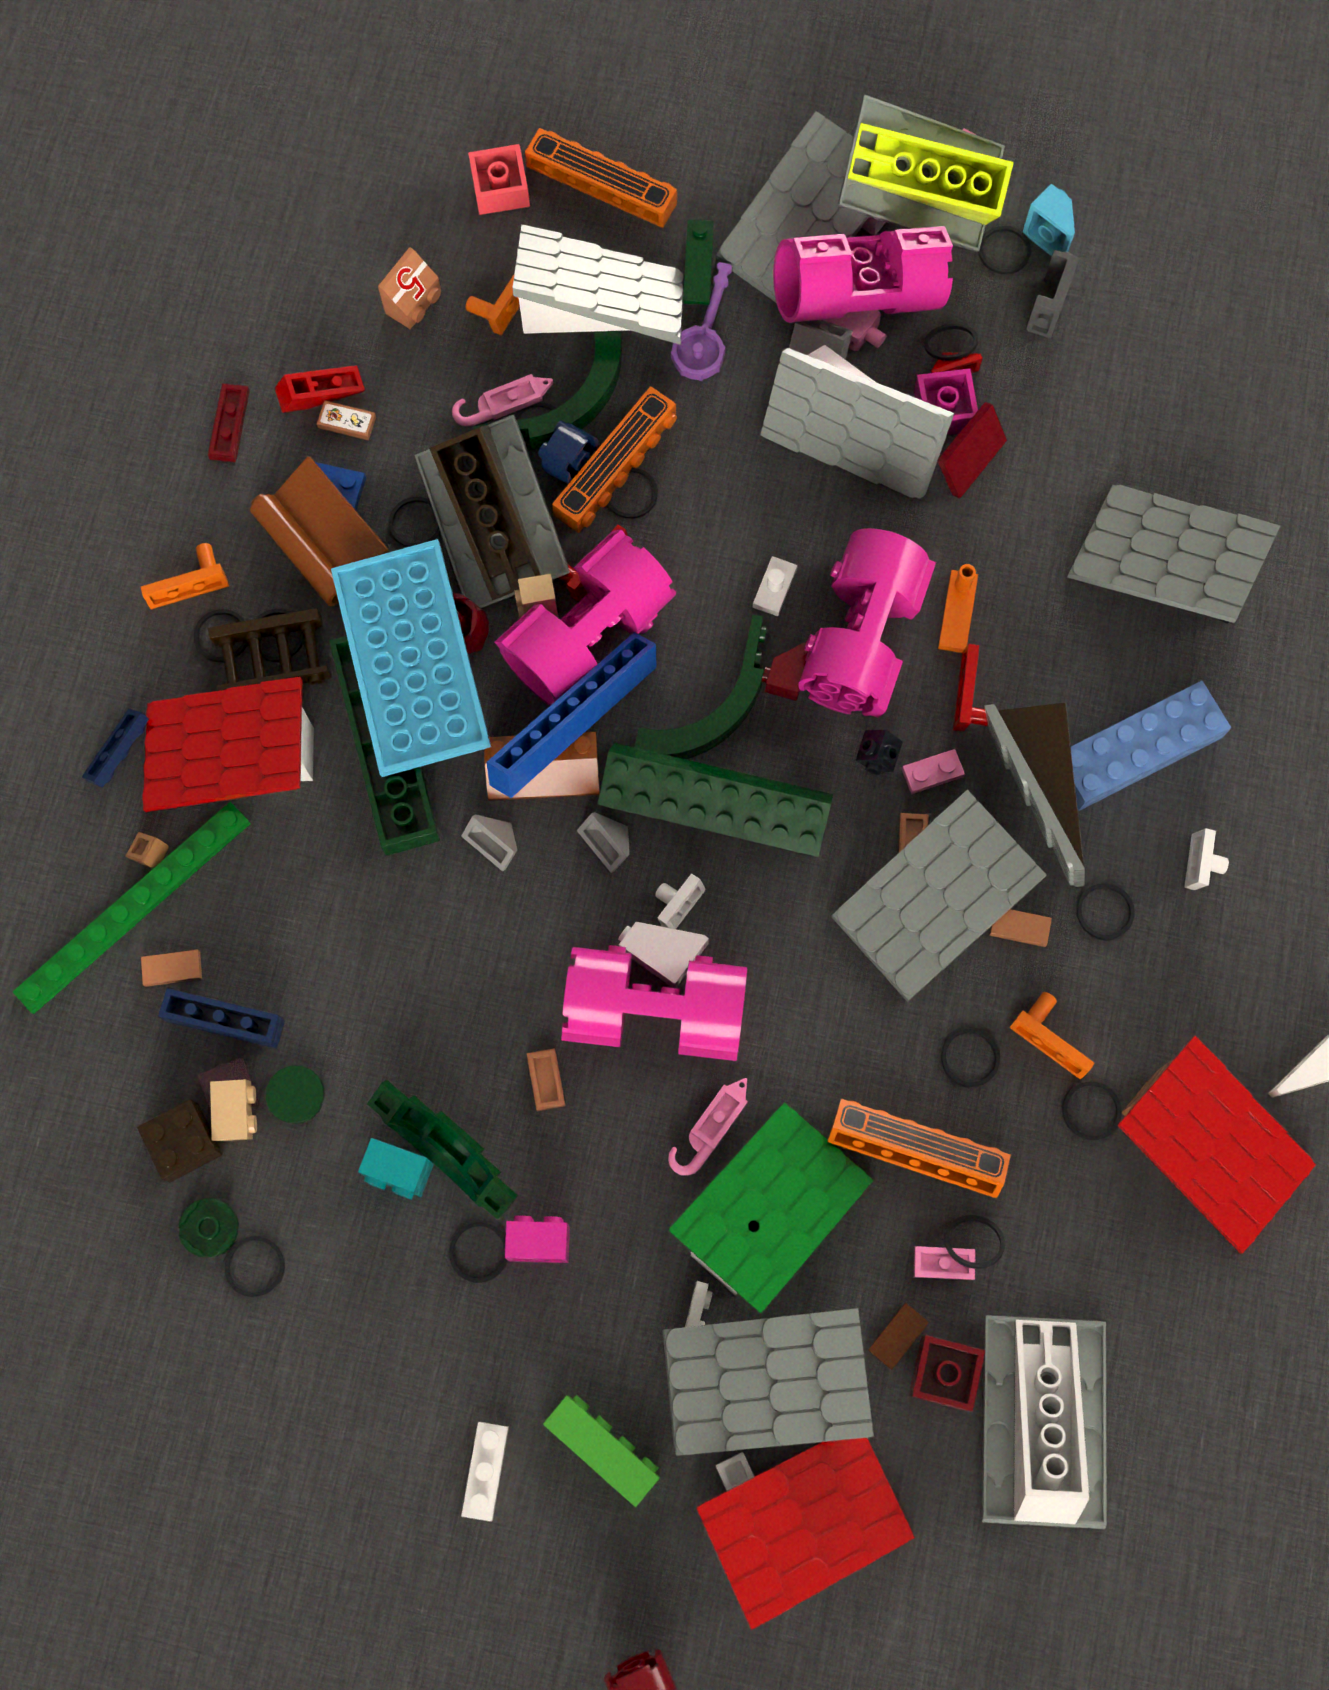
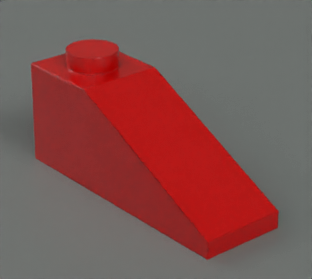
M356 365L286 374L276 385L275 391L282 413L310 409L323 405L324 401L332 402L364 392L365 388Z

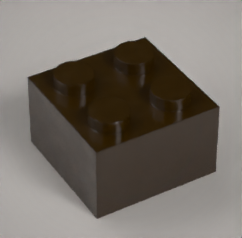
M191 1099L137 1127L160 1178L169 1183L223 1155L217 1141H212L211 1129L199 1104Z

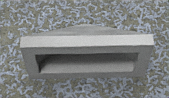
M594 812L590 814L577 830L611 873L615 872L630 855L628 826Z
M475 814L461 835L501 871L506 870L517 851L513 828L510 822Z

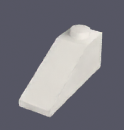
M1329 1035L1268 1093L1272 1098L1329 1081Z

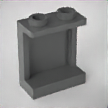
M1054 250L1044 282L1057 286L1054 299L1042 295L1037 296L1026 331L1048 338L1052 337L1079 257L1073 256L1069 252Z

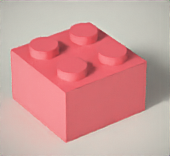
M520 144L468 152L479 215L530 207Z

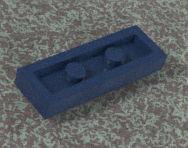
M128 709L82 778L91 784L103 788L112 779L114 770L120 761L129 754L130 746L135 739L144 732L145 724L149 718L141 712Z

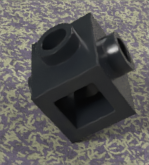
M865 730L856 761L865 766V770L871 774L880 775L881 772H894L903 741L887 730Z

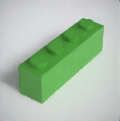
M567 1395L543 1425L633 1506L637 1507L660 1478L656 1473L659 1467L646 1456L642 1460L633 1453L636 1447L624 1436H621L618 1440L609 1431L613 1427L603 1417L599 1415L595 1419L587 1412L590 1406L578 1395H575L573 1399Z

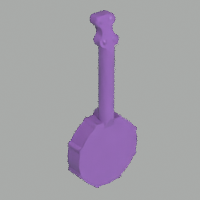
M722 262L717 264V271L719 273L713 279L714 288L702 326L694 325L682 331L681 345L673 343L671 360L680 375L690 379L703 381V379L720 372L724 360L725 346L716 331L711 330L724 288L728 286L729 280L727 276L732 272V266Z

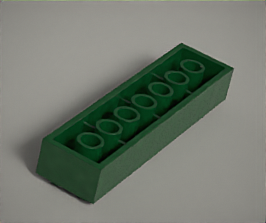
M347 636L329 640L382 850L387 856L439 842L440 837L422 768L417 767L384 777L380 775Z
M613 743L608 751L598 805L819 857L833 794Z

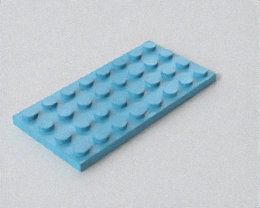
M438 539L331 568L380 775L384 777L490 748L491 743Z

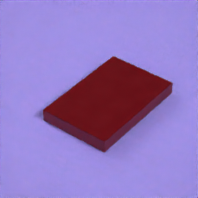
M985 402L937 460L952 495L959 499L1007 441L993 404Z

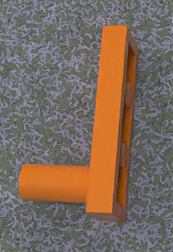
M514 275L494 305L474 296H470L466 302V311L487 319L492 332L499 335L503 334L520 307L519 298L513 296Z
M202 543L196 547L200 565L199 570L141 586L142 595L150 610L229 587L228 579L221 564H216L210 544Z
M970 564L962 565L959 571L951 570L938 649L962 653L967 646L978 574H976L975 568Z
M1042 992L1029 1012L1022 1011L1009 1028L1081 1080L1095 1063L1042 1025V1022L1057 1003L1053 995Z

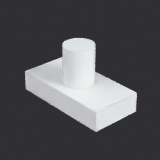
M772 556L753 602V608L779 616L796 573L797 565Z
M1205 828L1191 835L1184 888L1197 890L1208 886L1210 871L1224 874L1227 871L1229 865L1228 858L1213 854L1216 831Z
M691 873L678 891L666 883L659 886L656 891V897L667 904L658 916L662 927L676 929L706 890L701 879Z

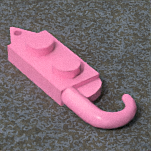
M530 374L487 391L478 400L479 413L469 417L460 415L459 408L465 403V399H460L453 405L452 417L456 423L464 427L476 426L491 419L496 420L543 401L542 397L552 386L553 379L533 377Z
M747 1078L728 1086L724 1084L689 1134V1142L693 1149L697 1151V1154L688 1165H679L675 1159L677 1148H671L668 1161L674 1172L679 1175L688 1176L695 1174L703 1166L748 1103L746 1100ZM743 1083L745 1086L741 1088L739 1084Z

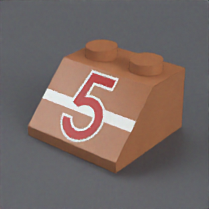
M410 247L378 285L385 314L409 329L423 319L426 309L431 303H435L441 294L438 276L415 250Z

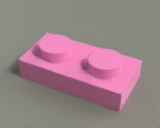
M955 749L902 767V772L911 794L963 778L965 775Z
M914 1247V1277L975 1280V1269L965 1267L956 1262L949 1255L946 1248ZM952 1248L964 1260L975 1262V1249Z

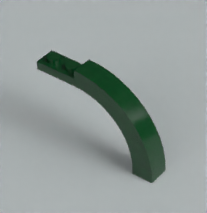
M594 331L595 357L586 381L572 398L546 414L516 420L523 440H530L531 449L539 448L543 443L549 442L558 422L570 423L582 430L603 410L615 390L620 375L622 363L620 331ZM489 424L474 426V429L479 428V427H482V426H486V425H489Z
M752 614L742 669L738 681L728 698L707 717L687 726L663 730L639 727L635 748L681 759H689L716 747L739 728L753 708L762 685L764 669H759L762 652L757 650L759 642H765L767 627L762 626L763 616Z

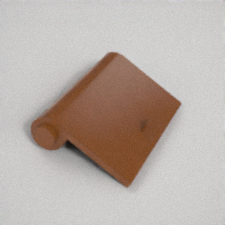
M309 456L274 495L260 494L251 502L250 512L328 606H335L339 603L331 568L382 555L389 550Z

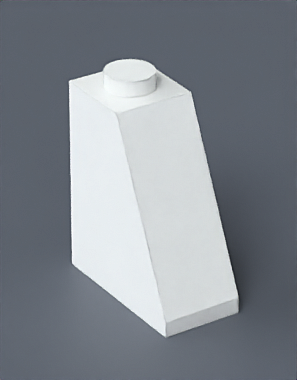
M635 922L632 928L627 926L618 938L621 941L619 946L626 947L625 953L632 954L631 959L673 988H677L687 974L689 960L695 961V956H700L709 943V938L702 934Z

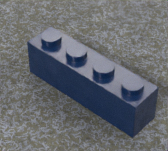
M169 988L166 989L158 1015L169 1023L276 1049L285 1023L276 1014Z

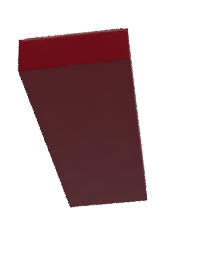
M222 383L208 451L209 459L236 462L250 392L248 386Z

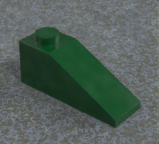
M688 219L683 304L710 305L713 220Z

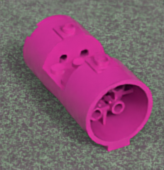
M945 226L884 231L880 235L846 238L845 234L783 239L777 247L773 267L774 292L779 312L786 322L794 323L843 318L848 312L881 310L887 314L942 309L949 299L953 278H948V262L952 261L951 250L953 248Z
M859 529L850 535L842 560L840 562L836 560L830 576L834 577L831 587L835 594L850 605L845 617L848 626L846 629L837 627L820 628L815 635L810 634L804 648V650L808 651L805 659L806 664L798 686L801 691L807 690L810 693L809 699L826 708L849 715L851 711H862L864 716L871 715L879 718L886 712L903 661L897 659L893 651L880 642V638L887 618L906 617L912 620L920 612L936 562L929 560L927 553L922 547L902 535L881 529Z
M621 529L612 531L574 567L587 594L561 619L547 611L542 604L533 605L494 642L516 676L549 706L597 665L596 660L586 646L591 647L597 643L602 637L600 633L607 626L611 628L617 624L630 634L634 632L644 634L654 625L652 621L658 616L657 613L676 596V591L669 587L672 580L661 564L644 547L642 549L637 546L634 547L631 544L633 542L632 538L626 536Z
M609 945L608 951L579 947L572 948L571 958L576 960L575 965L570 964L568 966L563 1004V1015L568 1017V1022L562 1025V1041L621 1047L626 1013L682 1020L678 1054L737 1061L747 967L712 963L713 957L696 955L695 961L689 960L684 995L680 994V988L663 986L661 992L651 991L652 985L634 983L632 988H629L632 954L625 953L626 947Z

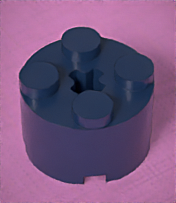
M560 421L555 426L549 442L543 443L538 455L542 458V469L569 484L591 458L593 450L597 451L599 441L596 437L578 427Z

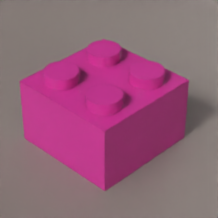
M961 369L917 375L914 386L915 398L953 412L954 416L947 435L959 434L978 411L971 370Z
M514 1216V1221H506L505 1258L508 1261L569 1263L570 1226L568 1223H564L562 1217L547 1216L544 1217V1222H534L532 1216Z

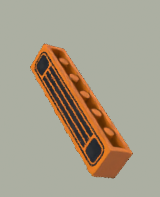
M539 128L525 151L528 168L661 228L665 226L677 205V189L671 184L655 180L645 172H637L628 168L622 162L608 159L600 152L590 151L575 141L570 142L561 138L553 131Z
M650 386L552 503L553 515L578 533L584 526L586 528L589 527L594 521L595 513L599 508H604L610 502L613 491L625 484L629 471L633 467L638 468L647 450L649 448L653 449L660 441L662 432L666 428L670 429L677 419L676 403Z
M841 1099L827 1141L994 1198L998 1197L1004 1186L1011 1156L997 1148L986 1147L974 1143L970 1139L959 1138L947 1134L940 1129H932L917 1124L913 1120L902 1119L890 1115L883 1110H874L862 1106L856 1101Z

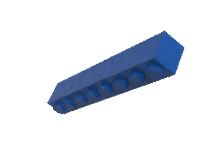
M635 632L631 634L486 762L489 785L509 798L517 794L657 668L656 644Z

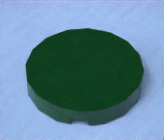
M288 1066L280 1069L271 1077L266 1088V1102L269 1110L279 1120L293 1124H301L311 1120L320 1111L325 1097V1089L321 1079L311 1069L304 1066Z
M216 1198L197 1200L184 1210L179 1220V1237L182 1245L188 1252L196 1256L213 1258L224 1254L233 1246L238 1236L239 1222L236 1212L229 1204Z

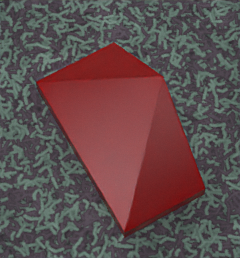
M943 352L942 354H943V355H953V354H958V353H945V352ZM971 353L957 360L946 361L938 359L931 373L970 369L972 374L979 371L983 358L981 354Z

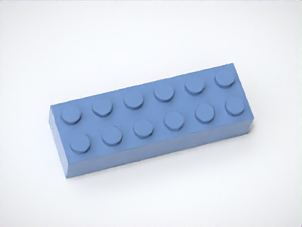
M1203 681L1071 746L1078 811L1225 736L1231 729V726Z

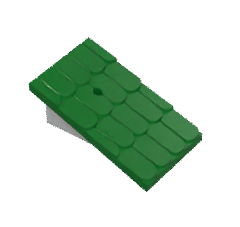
M785 1102L668 1230L691 1251V1256L735 1296L738 1293L760 1314L873 1182L871 1177L845 1156L841 1150L832 1143L827 1142L828 1140L818 1130L813 1128ZM751 1222L757 1223L759 1230L751 1232L748 1229V1224Z

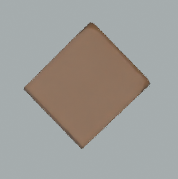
M138 832L125 857L153 869L163 860L169 846L156 837Z

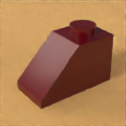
M806 642L775 657L771 667L766 666L762 682L766 683V693L797 701L800 692L798 684L808 651L804 650Z

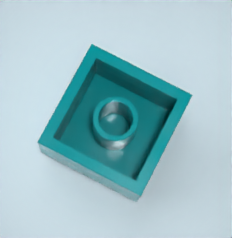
M371 1138L358 1172L365 1176L364 1182L382 1190H385L386 1185L393 1187L392 1192L412 1200L414 1195L422 1197L434 1164L426 1157Z

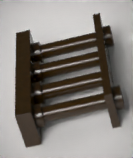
M315 608L209 627L210 640L215 646L222 647L227 684L217 685V690L221 691L231 687L261 684L264 681L301 677L303 683H309L310 685L322 684L325 682V679H331L332 676L328 667H320L314 633L318 627H323L322 616L319 610ZM300 631L304 635L309 669L293 672L287 636L291 632ZM273 636L277 641L282 674L265 676L260 641L263 637ZM246 641L249 643L254 679L238 681L233 651L235 642Z

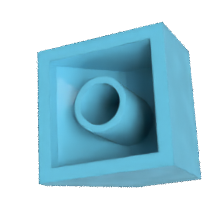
M1050 184L1031 203L1023 233L1050 256L1053 255L1054 250L1068 252L1075 234L1072 199L1068 197L1065 191L1058 189L1053 184Z

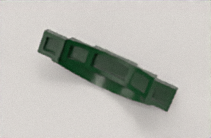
M388 1080L379 1085L367 1105L381 1116L382 1121L407 1140L443 1171L475 1204L485 1208L497 1220L502 1218L518 1195L498 1178L501 1171L481 1155L484 1148L442 1111L435 1114L415 1095L408 1099Z

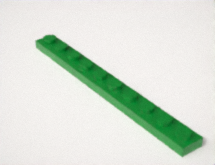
M230 801L18 986L13 993L31 1013L35 1014L251 823Z

